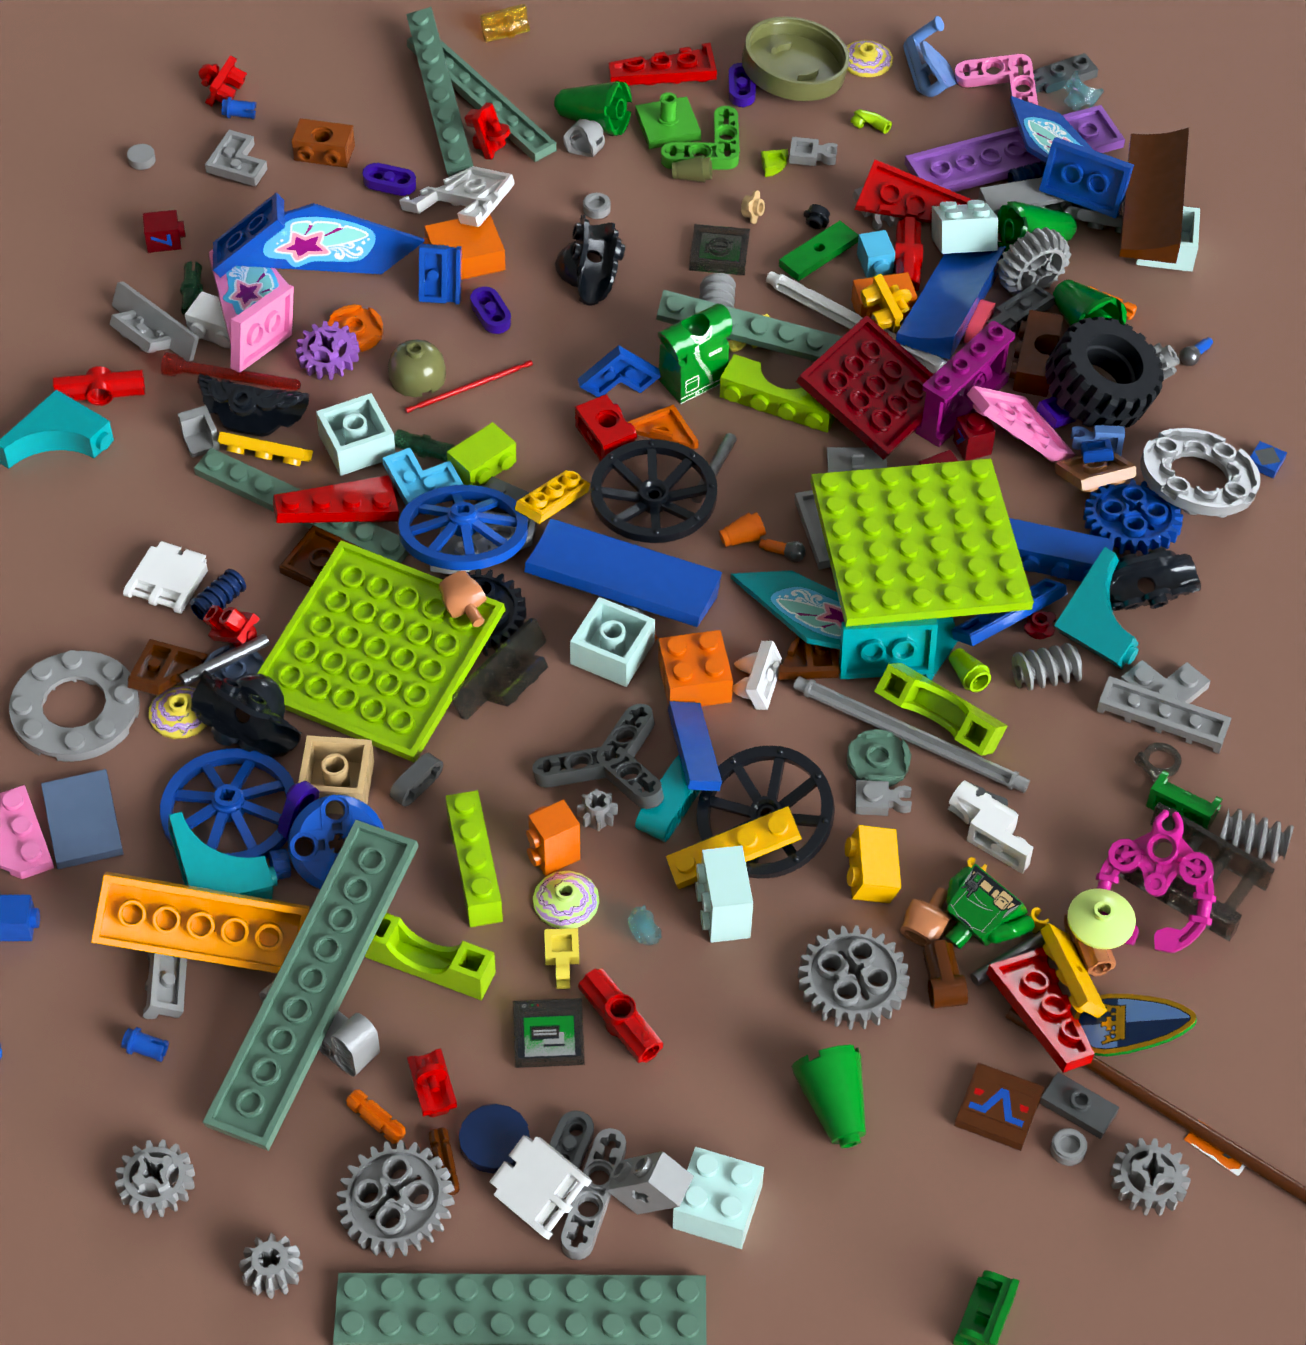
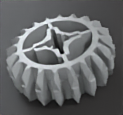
M1047 227L1042 230L1036 228L1032 233L1027 231L1024 237H1017V241L1009 245L1010 249L1002 253L1003 259L998 262V278L1002 286L1013 296L1034 283L1042 289L1050 288L1054 281H1058L1059 275L1065 273L1064 267L1070 264L1068 259L1072 254L1069 251L1068 242L1059 232H1056L1054 229L1050 230Z

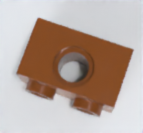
M300 118L292 138L294 161L347 168L355 147L353 125Z

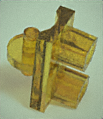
M525 4L480 15L485 42L505 37L511 39L517 34L530 31L527 19V6Z

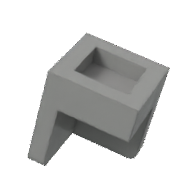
M206 405L178 413L181 434L191 457L204 455L210 448L220 450L217 429Z

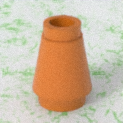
M748 512L724 527V529L718 531L725 548L758 541L761 536L766 535L764 524L757 512L753 514Z

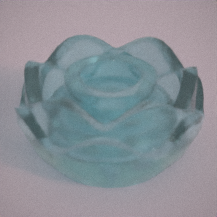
M645 905L635 907L628 918V925L635 939L640 944L648 946L659 943L662 938V931L654 923L653 913L646 910Z

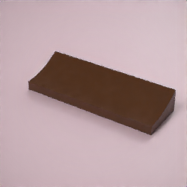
M1189 128L1161 134L1131 133L1128 163L1134 164L1124 198L1119 257L1176 264L1181 244Z

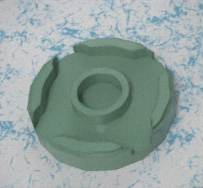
M873 729L860 733L853 742L851 741L848 746L846 764L850 774L856 780L889 781L890 787L902 781L907 775L910 767L911 752L908 744L903 739L901 741L895 737L892 732Z

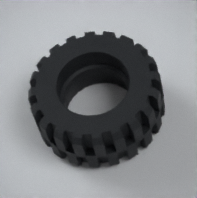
M1093 317L1092 319L1085 318L1077 323H1073L1054 347L1046 361V382L1050 385L1049 392L1052 397H1056L1058 400L1057 405L1062 410H1067L1069 412L1068 416L1072 419H1079L1083 422L1082 425L1089 428L1094 425L1124 426V428L1134 425L1157 398L1164 381V374L1161 369L1162 363L1160 357H1156V349L1153 345L1145 341L1146 337L1143 334L1133 331L1132 326L1128 324L1122 325L1119 323V320L1113 318L1105 320L1104 317ZM1092 365L1108 372L1117 383L1101 376Z

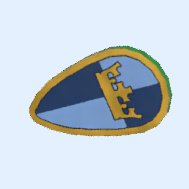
M1135 994L1100 995L1107 1010L1105 1014L1097 1018L1086 1012L1079 1013L1077 1011L1074 1019L1079 1020L1095 1055L1105 1057L1129 1054L1170 1042L1185 1034L1197 1023L1196 1014L1182 1004L1168 999Z

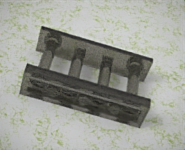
M1159 802L1155 807L1150 825H1153L1157 815L1163 810H1168L1169 816L1162 821V826L1167 831L1172 830L1175 827L1172 813L1178 811ZM1180 814L1184 825L1183 840L1194 852H1200L1213 861V883H1215L1225 868L1242 877L1225 903H1221L1216 900V903H1212L1210 913L1212 924L1211 926H1206L1207 929L1230 941L1236 933L1242 914L1236 911L1254 885L1264 891L1267 890L1275 869L1264 860L1253 857ZM1140 868L1133 873L1120 872L1119 877L1148 893L1144 886L1143 873ZM1179 877L1173 880L1164 895L1155 897L1187 917L1189 915H1196L1199 900L1193 899L1196 887L1186 884Z

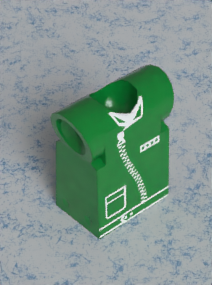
M717 303L658 332V337L662 343L660 344L659 371L661 377L658 380L680 404L720 385V377L729 363V342L726 338L730 336L733 326L730 312L723 304Z

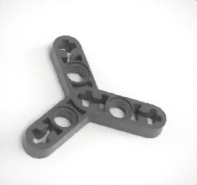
M636 704L629 707L601 747L539 758L532 766L536 784L547 788L607 778L638 807L651 809L659 806L664 800L660 780L634 758L654 728L655 722L652 708L646 704ZM627 737L633 738L632 740H630V741H628V742H618L619 740H621V739H623V738H627ZM587 764L584 768L573 769L575 765ZM628 774H637L635 778L622 779Z

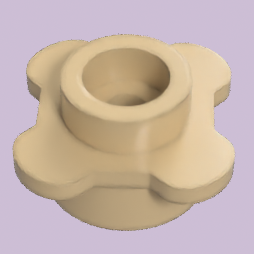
M754 190L752 196L746 195L741 204L743 217L750 218V223L756 224L758 216H762L765 210L764 200L760 199V192L758 190Z

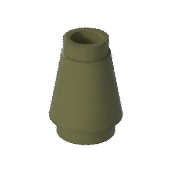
M704 155L672 163L673 179L703 183L706 180H712L711 157L705 158Z

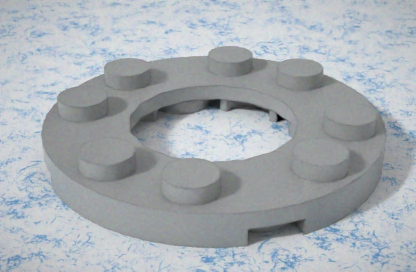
M1174 428L1159 432L1157 438L1147 442L1140 460L1141 472L1149 489L1190 515L1201 514L1224 518L1243 511L1252 504L1260 487V474L1254 461L1243 449L1236 451L1233 446L1225 443L1226 438L1193 428ZM1193 456L1214 463L1224 472L1227 483L1224 488H1216L1215 491H1203L1199 486H1196L1194 489L1190 487V483L1186 479L1175 476V470L1171 469L1172 463L1181 457Z
M70 650L53 655L34 664L19 679L10 698L9 714L16 736L33 753L39 756L42 753L47 756L56 757L57 761L62 762L87 760L108 752L127 737L129 728L139 715L140 698L138 690L128 688V677L131 673L114 658L92 651ZM77 680H82L89 685L99 686L105 694L106 702L103 711L95 720L88 724L74 728L60 727L50 722L44 715L43 704L47 700V695L51 690H56L55 687L69 681L75 683Z

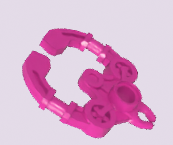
M1163 810L1156 816L1151 832L1133 841L1130 839H1119L1111 845L1108 857L1103 863L1100 872L1097 873L1096 880H1098L1097 889L1111 890L1112 883H1119L1118 875L1120 872L1133 873L1140 868L1143 873L1145 889L1151 896L1160 897L1164 895L1173 880L1180 875L1186 884L1196 887V892L1193 894V899L1199 900L1196 915H1189V922L1181 930L1166 927L1156 930L1154 934L1155 950L1172 954L1189 946L1200 936L1206 926H1211L1212 919H1210L1212 903H1216L1217 897L1214 896V868L1208 856L1200 852H1194L1183 840L1184 825L1179 812L1172 813L1175 827L1169 831L1163 828L1162 821L1169 816V811ZM1162 842L1170 843L1173 847L1172 853L1166 858H1158L1154 853L1156 846ZM1135 925L1132 936L1124 944L1134 946L1139 935L1138 926Z

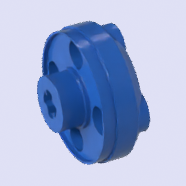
M331 795L313 801L297 815L288 836V852L294 869L305 882L319 890L321 889L341 850L339 848L338 853H335V848H329V841L334 840L335 835H338V840L343 839L345 842L355 820L384 829L381 820L372 808L354 797ZM331 801L340 803L343 808V814L337 820L329 818L325 812L326 805ZM301 837L307 838L312 842V852L306 857L297 854L294 848L295 842Z

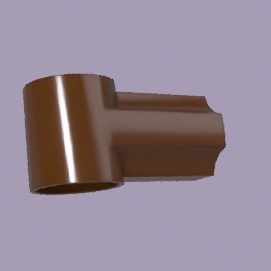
M935 940L931 944L924 946L923 955L929 977L928 996L932 1009L967 1005V983L964 975L959 974L953 944L945 940Z

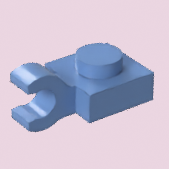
M1094 425L1093 432L1081 426L1072 427L1071 439H1073V449L1081 450L1080 443L1109 439L1113 451L1120 456L1122 455L1125 438L1124 426Z

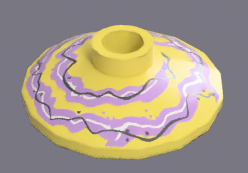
M861 40L846 46L850 57L847 71L851 74L871 78L886 73L892 66L893 56L890 50L881 43Z
M188 685L173 686L162 694L157 695L149 707V721L153 729L162 736L172 739H183L194 736L207 727L206 724L199 720V715H196V712L191 710V699L196 688Z

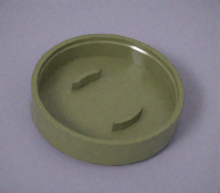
M774 17L757 23L749 30L742 53L744 71L756 85L773 95L796 101H815L835 94L844 83L850 60L846 45L834 32L816 22L797 17Z

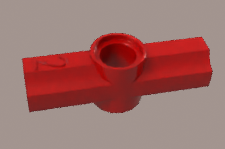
M905 217L897 222L896 242L894 246L896 253L894 262L895 274L908 272L915 291H918L921 282L920 269H922L923 262L921 223L915 217Z
M96 366L90 368L86 375L53 378L54 391L58 390L75 401L88 400V402L96 406L107 405L112 401L113 397L145 395L143 370L111 372L108 368Z
M595 968L585 974V977L578 983V988L603 1018L607 1031L612 1036L619 1038L638 1063H647L655 1058L657 1053L663 1048V1042L636 1010L634 999L622 993L603 968ZM618 1013H623L627 1016L623 1018H618L614 1015Z

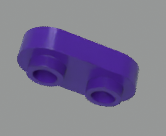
M742 63L733 64L729 68L728 73L729 100L738 107L749 106L755 101L756 84L747 76Z
M372 163L363 169V183L369 189L399 196L409 195L416 189V176L409 169L382 163Z
M479 287L473 290L470 295L471 308L484 329L493 334L506 332L511 327V313L498 292L491 287Z
M308 781L296 783L287 791V799L278 821V833L287 841L290 828L297 815L308 804L319 799V790Z

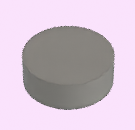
M137 144L127 151L128 163L134 169H148L156 161L154 149L150 145Z
M591 193L583 200V212L589 218L602 219L608 216L611 211V201L605 194Z
M1064 1128L1054 1134L1050 1151L1058 1163L1066 1166L1077 1165L1085 1157L1087 1141L1079 1131L1072 1128Z

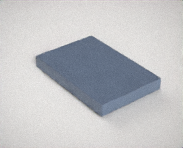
M106 769L41 783L57 869L124 855Z

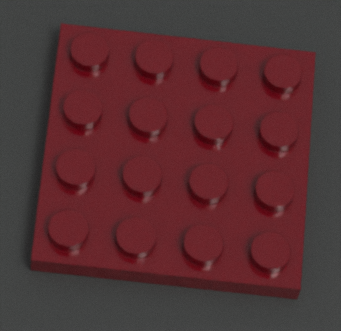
M866 315L800 374L796 382L884 460L922 423L926 392L923 391V384L934 374Z

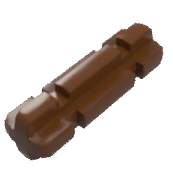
M444 1127L432 1129L429 1132V1140L433 1158L439 1156L443 1162L442 1168L447 1167L451 1175L448 1180L452 1181L455 1189L448 1194L455 1195L460 1189L448 1130Z

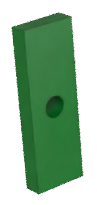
M838 221L779 259V267L796 281H800L857 244L859 235L843 222Z

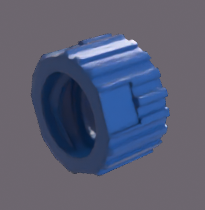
M287 850L269 851L270 867H274L277 880L290 878L291 865Z

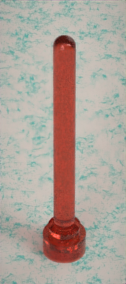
M165 352L161 363V373L167 376L175 377L176 374L181 375L182 372L196 375L201 373L215 378L297 391L301 387V383L297 379L244 370L239 373L226 367L184 361L183 357H179L177 353Z

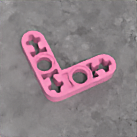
M1014 54L965 60L955 67V79L961 87L970 88L1010 83L1011 96L1038 105L1032 61L1027 55ZM1017 66H1022L1023 75L1018 74ZM996 67L1001 70L997 74H989L986 72L989 68ZM965 72H969L970 75H969V76H965L964 73H965ZM1027 85L1030 89L1026 92H1019L1016 90V87Z

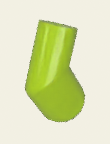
M862 109L856 110L854 116L850 119L851 124L859 129L863 128L866 122L884 134L888 133L892 127V122L878 113Z

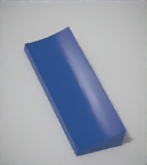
M1006 246L998 247V251L944 254L898 330L895 341L901 345L950 360L964 336L980 300L985 299L998 276V262L1003 259L1002 253L1005 252Z
M550 518L535 549L526 560L524 569L525 573L695 627L699 626L717 599L722 575L721 571Z

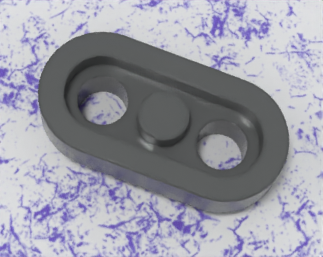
M570 1111L564 1114L549 1144L578 1169H580L594 1136V1124L591 1117L582 1111ZM573 1130L582 1132L579 1136H573L570 1133Z

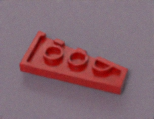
M389 475L275 494L273 496L276 523L398 521L399 509Z
M1043 948L989 964L986 972L987 976L1063 1073L1092 1062L1095 1053L1079 1020L1074 1019L1070 1011L1072 1005L1068 996L1062 994L1058 986L1059 978L1056 975L1055 969H1050L1047 962L1048 955Z

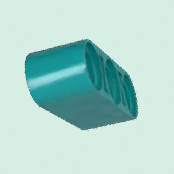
M679 755L674 759L660 780L664 800L657 807L651 809L641 808L635 822L636 829L663 842L669 840L701 792V790H689L687 788Z

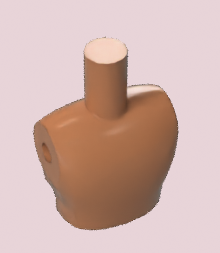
M458 571L443 579L439 584V591L442 595L443 604L451 618L466 614L473 627L481 626L484 623V619L477 607L482 605L487 598L478 582L471 578L466 571Z
M939 887L929 903L914 898L904 915L900 933L908 940L922 947L941 938L951 922V917L941 910L946 901L947 890Z

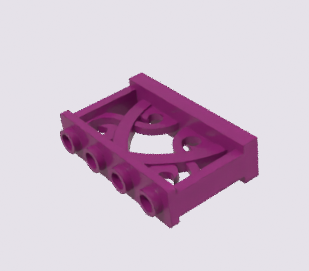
M991 321L923 384V391L926 392L922 423L916 429V434L939 448L954 434L956 417L977 412L973 408L974 403L966 395L973 386L999 391L1008 383L1009 373L1005 372L1009 344L1015 339L1013 331L996 321Z

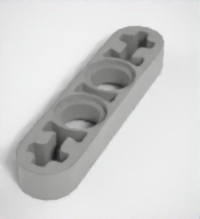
M607 1128L597 1134L583 1171L588 1177L594 1171H604L610 1177L608 1182L602 1185H596L591 1182L588 1187L584 1185L571 1204L573 1208L568 1213L561 1233V1248L566 1257L572 1260L585 1259L592 1252L612 1195L606 1191L612 1179V1170L618 1162L625 1158L626 1139L621 1131L617 1129ZM610 1141L616 1142V1148H612L609 1162L603 1160L605 1146ZM584 1202H593L598 1206L599 1210L594 1216L586 1217L580 1214L578 1208ZM580 1225L584 1227L583 1243H579L578 1247L571 1246V1240H575Z

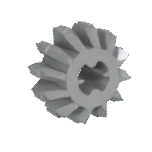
M270 1233L266 1242L256 1237L254 1240L256 1248L245 1247L243 1253L246 1259L240 1260L239 1263L240 1271L244 1273L242 1276L244 1285L252 1286L253 1293L256 1296L266 1290L267 1296L272 1299L275 1290L278 1289L287 1295L289 1291L287 1283L298 1285L299 1276L297 1273L303 1270V1262L299 1259V1248L296 1245L290 1246V1240L286 1236L276 1242V1237L272 1233Z

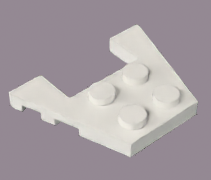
M472 166L443 179L444 185L438 188L428 186L420 190V196L410 200L409 196L400 199L399 202L402 210L420 214L437 201L448 202L453 206H466V208L457 213L459 222L479 227L515 183L512 174Z

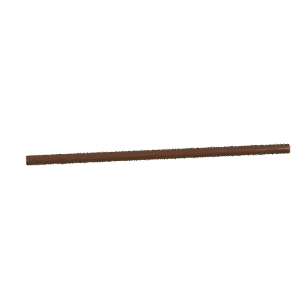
M1011 1007L1006 1018L1033 1034ZM1095 1056L1090 1064L1084 1065V1067L1306 1203V1186Z

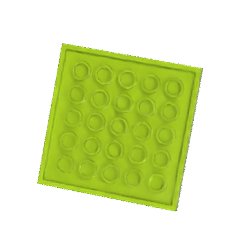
M991 458L811 474L810 483L846 627L1032 610L1033 597Z
M341 540L257 674L260 673L268 676L279 685L284 695L285 710L355 739L372 740V746L415 763L505 612V605L502 602L486 597L487 600L477 607L484 619V623L479 627H473L466 614L456 618H451L439 591V584L443 579Z

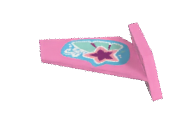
M212 249L209 251V260L231 345L230 369L240 373L292 336L294 286L289 285L275 268L235 266L220 278L213 271Z

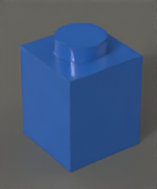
M0 895V941H32L34 928H39L40 909L34 907L31 895Z

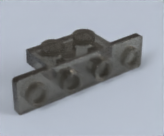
M529 618L453 694L452 702L462 719H469L486 701L508 707L548 668L544 657L534 655L546 643V638L536 619Z

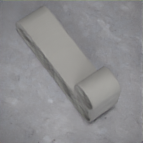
M274 980L259 993L262 1002H264ZM338 1010L319 1051L347 1074L354 1077L380 1053L378 1033L374 1025L362 1014L355 1013L349 1019Z

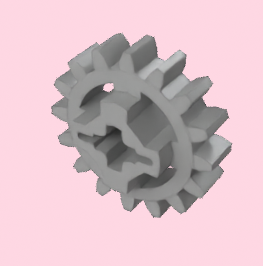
M1139 1138L1136 1148L1128 1142L1123 1152L1118 1151L1114 1160L1116 1164L1112 1165L1110 1175L1114 1176L1111 1186L1113 1189H1121L1118 1196L1119 1201L1127 1198L1131 1201L1130 1210L1141 1206L1143 1215L1147 1216L1150 1208H1154L1158 1216L1163 1214L1165 1206L1174 1211L1178 1201L1183 1202L1191 1181L1190 1178L1186 1177L1189 1165L1179 1164L1183 1155L1181 1152L1172 1155L1170 1153L1171 1144L1167 1143L1161 1148L1158 1147V1140L1156 1138H1153L1151 1145H1146L1143 1138ZM1149 1169L1151 1170L1150 1176H1152V1185L1150 1184V1177L1148 1173Z
M163 1139L158 1147H153L151 1140L146 1141V1149L141 1150L136 1145L133 1146L134 1156L131 1158L123 1155L122 1161L125 1167L116 1168L119 1180L115 1181L117 1192L120 1193L119 1196L122 1204H129L131 1212L134 1214L142 1208L145 1218L150 1217L152 1210H157L159 1216L164 1217L165 1208L167 1207L176 1212L178 1210L176 1202L178 1200L187 1202L189 1197L186 1190H191L195 1187L192 1178L195 1176L193 1164H190L189 1154L187 1152L181 1154L178 1144H174L168 1149L166 1140Z

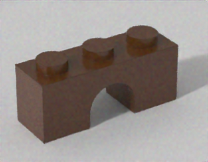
M1029 310L1027 321L1021 320L1018 337L1023 338V341L1017 340L1014 358H1019L1018 362L1012 361L1009 378L1015 379L1013 391L1047 397L1049 384L1046 382L1045 366L1050 353L1059 342L1063 315Z

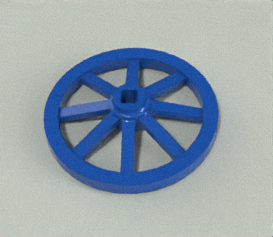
M475 485L446 486L425 492L406 505L399 517V538L403 547L410 555L428 565L448 570L483 569L508 560L523 547L528 536V519L525 515L515 510L517 501L503 492ZM463 500H476L482 502L473 505L471 503L464 502ZM453 501L451 508L436 506V504ZM495 507H499L506 511L510 516L489 514L483 512ZM420 513L440 516L411 526L413 520ZM484 523L516 527V530L512 537L507 540ZM446 526L429 547L424 546L414 537L415 535ZM478 532L498 547L484 553L475 554L472 535ZM453 535L462 537L465 555H452L439 551Z
M231 748L203 754L180 768L164 789L160 803V819L164 834L173 847L168 831L169 815L173 814L176 801L207 803L209 805L185 819L189 828L193 829L210 817L216 816L207 846L217 851L226 822H234L247 850L224 854L245 858L260 856L268 858L269 851L279 850L287 840L278 833L277 828L268 839L257 845L243 815L248 813L279 825L278 821L282 814L247 800L281 791L287 794L289 788L295 784L294 780L279 762L257 751L248 752L244 749ZM228 764H242L231 784H224L213 768ZM254 767L267 772L277 780L241 790ZM204 772L216 791L204 792L182 789L195 776Z

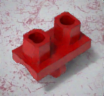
M230 55L220 71L217 64H205L200 68L199 77L202 80L201 84L205 87L210 85L211 93L205 101L206 104L213 106L216 100L222 103L223 99H228V97H232V100L234 99L237 90L226 84L228 83L240 89L247 76L246 72L235 67L237 58Z
M486 102L480 109H471L464 119L467 126L475 128L476 133L472 140L474 148L482 150L485 159L492 160L495 152L506 145L505 139L509 137L511 131L507 124L499 123L493 103Z
M212 605L204 616L203 621L212 628L208 636L214 641L229 642L238 647L257 637L256 628L253 625L260 618L254 613L240 612L234 607L222 610L219 606Z
M441 1048L426 1055L407 1057L423 1117L427 1115L431 1118L447 1114L450 1109L457 1108V1101Z

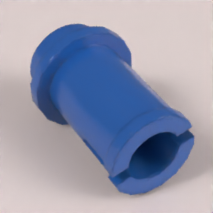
M232 97L223 99L222 115H227V118L237 116L255 119L256 111L254 109L256 108V102L232 100Z
M138 1027L135 1029L128 1028L121 1043V1048L126 1049V1053L132 1054L136 1052L156 1059L159 1062L163 1061V1056L165 1057L169 1047V1041L142 1033L141 1028Z

